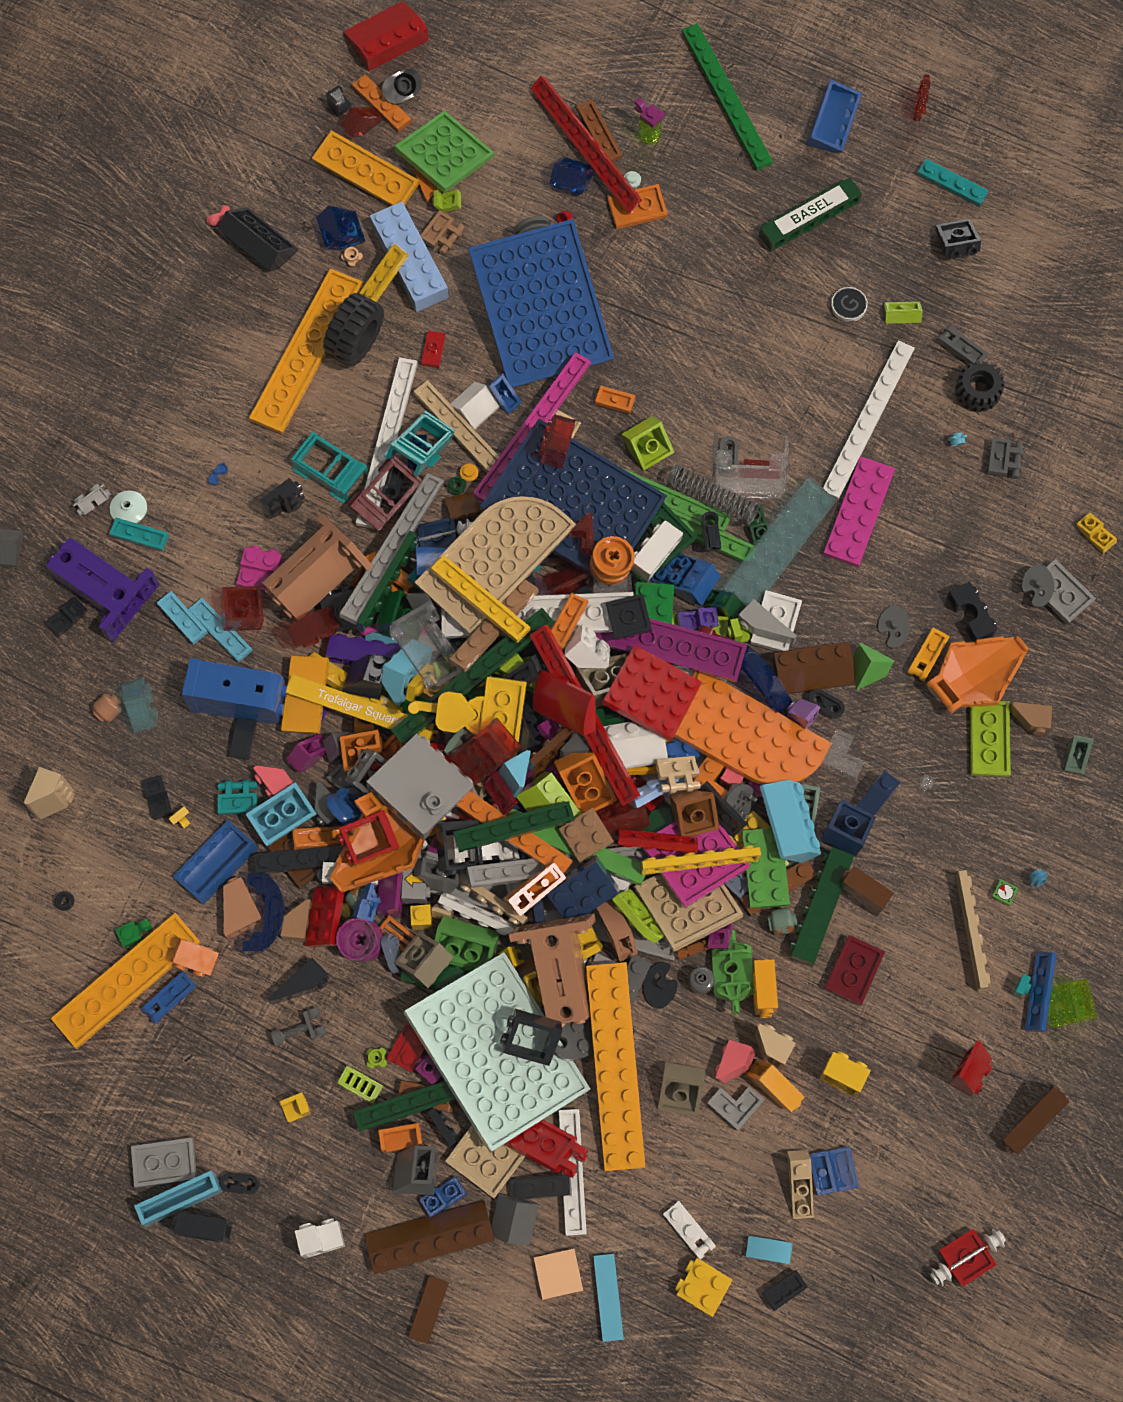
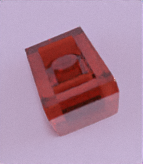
M587 513L571 529L568 536L570 538L581 537L580 545L581 549H584V555H592L595 548L592 513Z

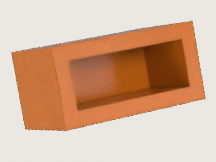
M179 937L171 961L175 963L174 967L186 970L187 967L193 969L194 974L204 977L205 974L211 975L219 953L216 950Z

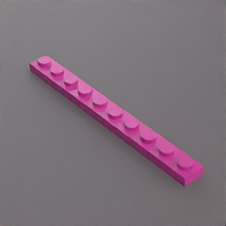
M575 352L473 492V497L481 502L485 500L538 418L546 423L550 422L591 365L590 360Z

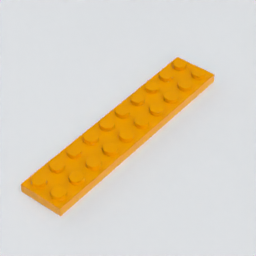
M330 268L249 417L251 422L282 435L284 434L326 355L323 349V340L334 313L338 310L340 304L344 302L345 298L349 297L350 294L360 292L363 281Z
M627 962L586 966L604 1170L646 1168Z

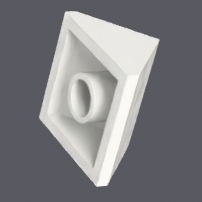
M477 382L470 385L450 403L474 430L500 407L487 385Z

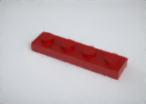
M619 829L618 845L627 848L635 846L647 850L655 848L667 852L676 850L683 853H697L698 837Z

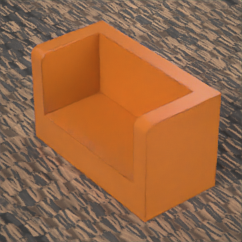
M419 1123L378 1130L381 1151L383 1153L405 1150L415 1145L424 1146Z

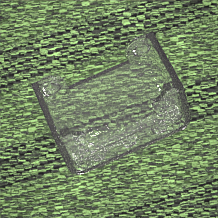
M428 601L394 621L390 625L389 633L392 639L397 641L421 676L424 686L435 690L452 681L463 671L450 663L449 659L455 653V650L437 626L436 621L438 619L432 616V611L435 607L431 601Z

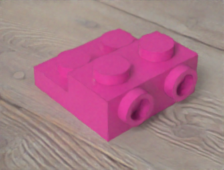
M251 545L250 548L245 547L240 563L241 569L236 583L237 587L266 593L267 587L263 582L282 565V555L273 549H269L268 552L261 551V548L255 545Z

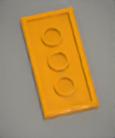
M291 656L288 683L293 674L326 686L329 659L324 657ZM287 694L281 731L320 734L323 706Z

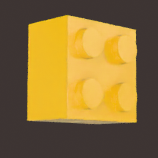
M840 1051L837 1053L833 1052L819 1080L856 1098L861 1092L871 1070L867 1069V1065L860 1061L855 1063L849 1060V1056Z

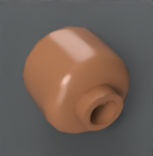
M103 694L93 704V714L102 722H111L121 713L120 703L122 702L115 694L112 696Z

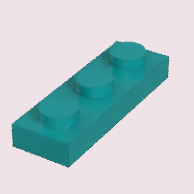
M115 518L109 533L110 537L161 552L164 551L169 538L168 532L120 518Z

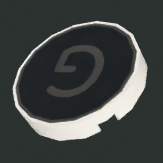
M845 287L834 294L831 301L832 312L838 319L844 322L858 321L864 316L868 301L860 290L853 287Z

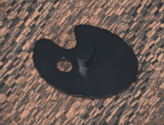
M660 962L652 966L644 981L645 999L651 1007L656 1009L668 1006L677 991V980H666V975L670 970V965L666 962ZM657 973L661 975L659 980L655 979Z

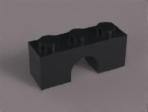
M969 581L949 591L947 598L955 613L961 610H968L975 617L973 621L968 622L965 628L971 641L975 642L978 639L993 637L997 631V623L989 616L988 608L984 602H981L977 588L972 586Z

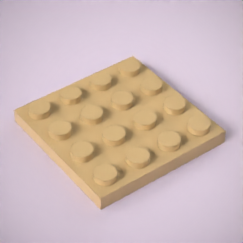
M661 874L643 881L641 886L635 885L636 893L653 917L654 922L663 933L673 952L743 917L742 911L725 885L720 886L685 909Z

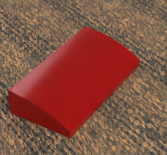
M541 671L534 690L533 710L583 736L596 731L595 695L547 671Z

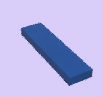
M1036 952L1025 1024L1026 1031H1046L1056 953Z

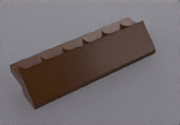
M485 1201L441 1212L433 1217L427 1216L365 1234L374 1275L495 1241Z

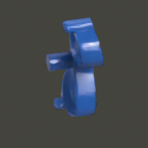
M225 462L219 464L216 469H213V473L208 478L210 485H218V475L228 473V467Z

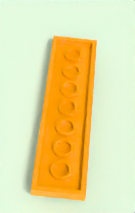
M174 913L57 1012L51 1020L71 1044L78 1049L174 967L175 963L171 961L179 937L199 945L201 942L179 916Z

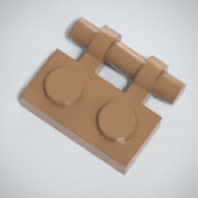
M439 210L420 236L424 243L434 249L438 244L442 245L439 252L445 255L447 251L451 250L455 240L461 237L465 227L461 223L454 227V218ZM447 232L451 233L448 239L444 238Z

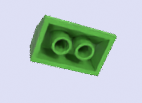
M443 916L437 928L435 941L440 943L453 956L448 966H451V964L462 967V970L471 972L494 958L500 933Z

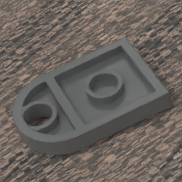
M591 1015L585 1020V1023L574 1024L569 1022L562 1027L563 1032L560 1038L565 1041V1048L556 1047L554 1054L564 1061H576L594 1055Z

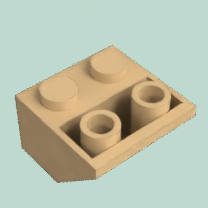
M766 1023L764 1025L759 1024L755 1036L762 1059L777 1069L782 1070L796 1043L792 1041L793 1038L785 1033H782V1035L776 1033L774 1027Z

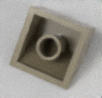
M418 932L394 963L417 982L429 988L443 969L448 966L453 956L440 943Z
M666 1062L658 1109L698 1116L706 1069Z

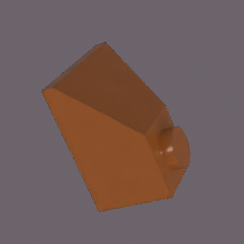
M693 790L692 792L682 791L670 795L672 813L680 835L696 836L719 829L713 792Z

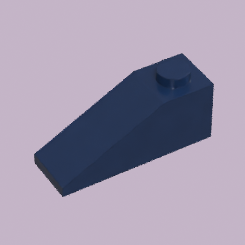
M884 771L856 807L875 816L897 790L900 782Z

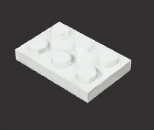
M766 590L762 606L792 632L794 631L802 600ZM755 634L752 635L750 642L752 645L777 652L788 651L790 645Z

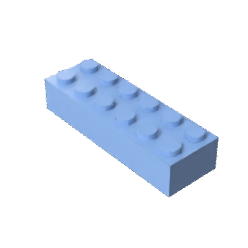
M403 202L370 215L371 226L385 253L387 254L395 243L409 254L396 274L415 311L418 312L448 299V287Z

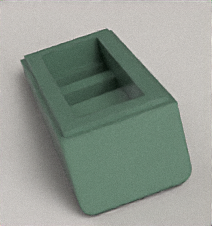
M801 784L804 791L814 792V796L804 795V798L813 800V804H807L812 808V812H808L815 825L820 787Z

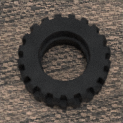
M353 293L345 298L344 302L340 304L338 310L334 313L323 340L325 353L348 367L359 364L372 348L371 346L376 341V337L383 324L384 309L381 304L361 293Z

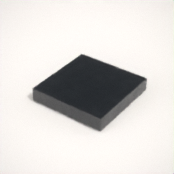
M643 594L606 602L615 641L652 632Z

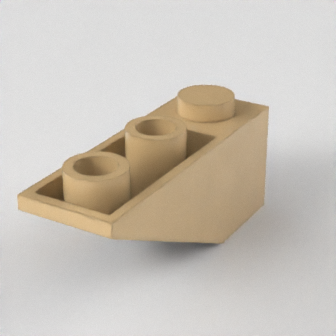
M808 1150L787 1151L793 1219L814 1218L811 1158Z

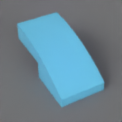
M749 1236L746 1257L790 1265L793 1244Z

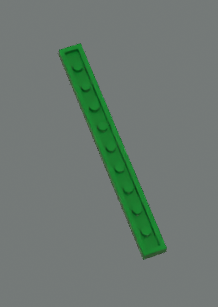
M696 23L683 28V37L754 168L758 171L773 164L771 156L699 24Z

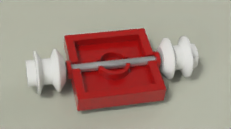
M973 1228L938 1250L947 1266L939 1263V1269L931 1268L932 1273L930 1277L936 1285L940 1284L943 1287L944 1280L951 1282L952 1273L960 1287H963L992 1269L997 1264L988 1250L996 1253L997 1246L1005 1247L1004 1242L1006 1240L999 1230L996 1232L992 1229V1235L984 1234V1242H982Z

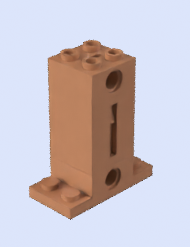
M322 514L316 519L321 524L319 526L320 530L263 582L267 587L265 592L290 618L294 616L298 621L357 566L359 568L363 566L367 571L373 567L355 544Z
M594 914L518 926L509 934L510 942L517 941V944L527 943L530 939L545 1015L547 1018L561 1021L562 1027L569 1022L574 1024L585 1023V1020L590 1016L587 975L578 934L588 932L587 929L591 928L596 921Z

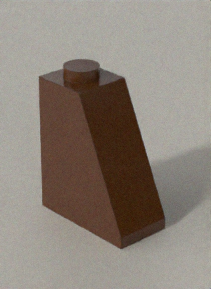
M855 866L851 871L847 869L840 878L843 880L841 887L876 917L885 908L894 894Z

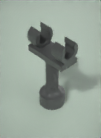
M318 1007L303 1012L306 1023L280 1032L278 1029L271 1031L275 1046L282 1045L285 1038L295 1036L306 1030L310 1032L312 1040L327 1035L325 1026L313 1030L310 1023L311 1019L321 1016Z

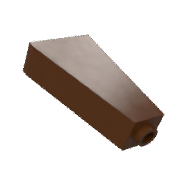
M1053 1084L1004 1136L1003 1141L1005 1143L1003 1146L1011 1154L1013 1152L1019 1154L1069 1103V1099Z

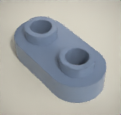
M392 933L383 935L381 945L390 971L394 974L402 972L403 970L394 963L401 954L398 938Z

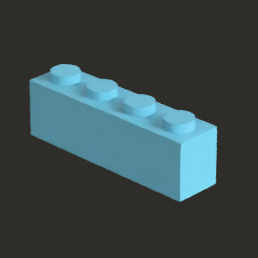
M209 1171L135 1205V1209L141 1224L147 1227L223 1191L216 1174L213 1171Z

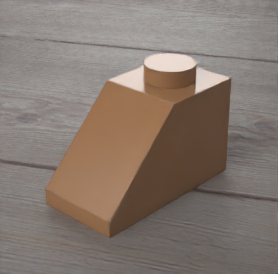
M1013 702L1010 712L1028 732H1033L1035 735H1045L1051 729L1052 706Z
M306 899L286 914L283 922L279 923L278 933L281 934L283 940L306 942L309 915L312 907L311 900Z

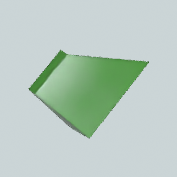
M860 643L853 656L856 691L885 678L894 660Z

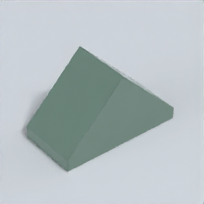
M1076 735L1071 738L1067 747L1065 771L1084 774L1094 741L1092 738Z

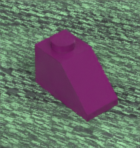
M318 734L297 743L287 761L299 773L311 768L327 754L323 744L325 738Z

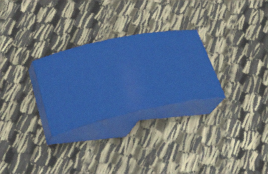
M453 1177L441 1187L435 1188L434 1195H425L420 1199V1202L428 1215L433 1217L467 1195V1192L459 1179Z

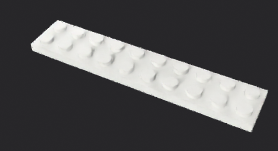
M633 592L575 594L589 600V603L574 631L583 624L586 628H591L595 633L612 632L606 602L634 596ZM570 594L535 596L518 614V617L525 622L543 608L553 621L556 622ZM441 608L442 638H469L471 635ZM502 632L499 636L507 635L504 632Z

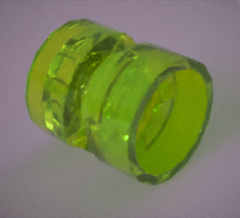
M639 119V139L649 145L657 143L661 138L662 121L652 129Z

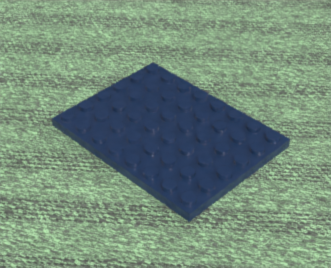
M538 418L481 504L480 509L485 511L499 501L521 496L538 498L551 503L576 524V527L552 552L593 576L589 568V562L596 544L603 538L614 536L626 540L634 550L667 495Z

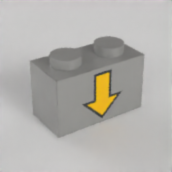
M417 860L413 869L403 872L401 896L403 902L427 903V897L431 896V888L419 876L422 860Z

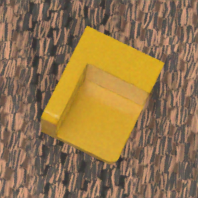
M592 926L587 929L588 932L578 934L583 960L598 953L603 947Z
M303 1093L279 1102L289 1123L311 1114Z

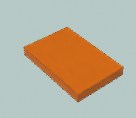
M659 184L635 189L642 201L632 213H628L614 195L607 196L616 230L668 217Z

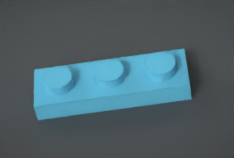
M172 591L157 602L163 612L193 645L208 634L203 625Z

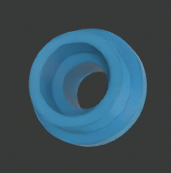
M1038 869L1031 873L1029 876L1030 884L1037 887L1045 884L1048 877L1047 872Z

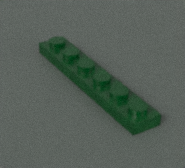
M408 532L357 620L358 631L364 633L367 627H371L374 621V614L381 610L384 597H388L392 590V583L397 582L402 566L405 567L407 565L410 552H414L418 545L415 532Z
M566 801L454 832V837L460 853L574 822L575 818L570 802Z
M446 1081L354 1111L353 1113L359 1132L457 1099Z

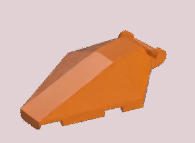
M1019 636L978 639L970 643H965V641L951 643L947 649L938 676L931 679L926 686L935 692L946 706V711L950 715L961 707L997 706L1029 649Z
M391 810L385 811L400 846L399 849L354 867L353 863L349 864L345 853L348 851L344 846L329 878L341 892H345L413 869L424 841ZM361 814L359 820L365 818L363 814ZM378 821L356 829L353 835L349 837L357 859L389 847ZM435 826L429 831V834L435 832Z

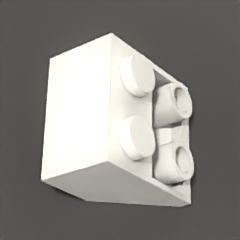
M582 624L572 633L567 642L565 656L578 668H607L609 666V645L604 640H599L591 628H586Z

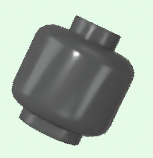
M706 967L695 968L690 973L688 979L690 989L699 995L710 992L715 982L713 972Z

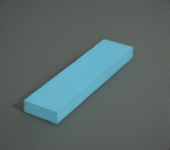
M200 598L188 609L238 663L253 651L203 598Z
M614 1254L593 1256L603 1342L624 1340Z

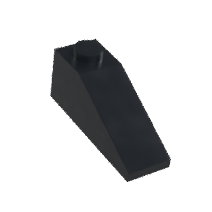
M312 957L280 986L268 1000L274 1005L316 992L318 989L322 990L329 983L330 976Z

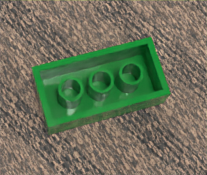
M636 582L635 595H644L649 618L672 624L674 585Z

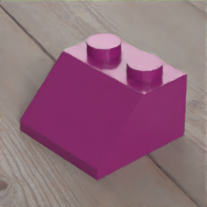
M403 872L378 880V885H375V890H378V897L381 900L376 910L378 916L402 917Z

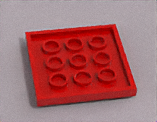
M634 645L602 704L671 742L702 681Z

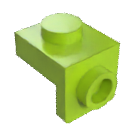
M457 189L442 194L440 191L434 190V197L432 199L434 207L444 213L461 209V192Z
M738 618L730 620L729 627H727L728 637L740 643L751 641L750 632L740 627Z

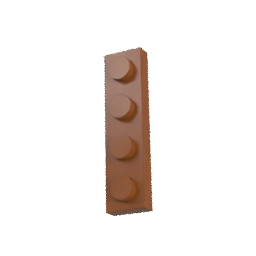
M593 99L577 105V111L588 132L610 160L615 162L622 159V153Z
M808 861L798 863L786 871L789 893L817 876ZM748 894L740 898V902L750 917L764 909H750Z

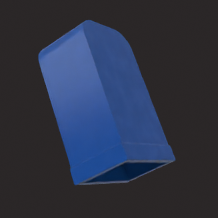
M190 658L182 696L189 711L193 713H204L236 719L244 718L261 723L277 724L279 723L280 715H283L284 712L283 700L287 696V686L284 678L273 672Z

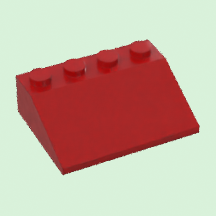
M404 1L343 31V34L368 71L429 41L428 28L420 16Z

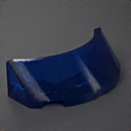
M747 645L740 670H743L764 696L765 702L770 705V708L775 713H783L793 703L792 699L770 667Z
M248 873L247 884L255 888L257 895H262L265 903L263 931L253 932L252 939L243 941L242 952L247 956L263 953L278 937L284 923L285 903L282 892L277 883L267 873Z

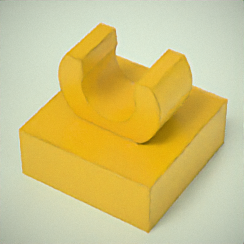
M184 806L168 818L173 825L179 822L183 828L191 824L185 817L189 811Z
M514 946L507 947L498 953L500 955L505 952L514 968L524 963V960H518L517 957L521 950H515Z

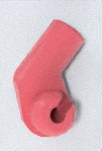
M222 205L219 213L207 217V224L212 226L220 225L225 212L230 210V208Z

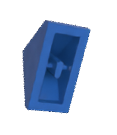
M500 374L488 385L489 390L500 407L507 414L511 413L522 403L503 374Z

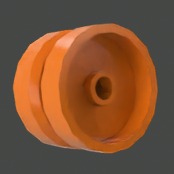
M610 536L600 540L596 544L589 562V568L594 578L606 585H615L624 581L634 563L635 554L632 546L620 537Z

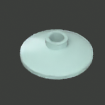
M123 491L117 494L110 504V514L114 520L115 518H120L138 523L145 517L147 512L146 500L140 493L135 491ZM130 503L129 507H124V505Z

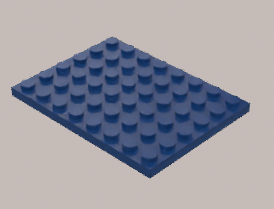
M574 219L468 248L505 377L512 388L558 376L575 352L590 360V366L614 360Z

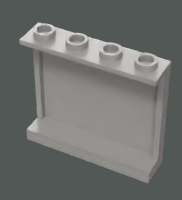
M415 734L367 781V789L424 841L429 836V831L470 791L473 792L474 785L468 776H463L458 772L459 769L454 763H449L444 759L445 756L440 750H434L427 738ZM431 792H435L446 800V805L441 807L438 815H432L431 811L422 807V802L426 801L428 794Z

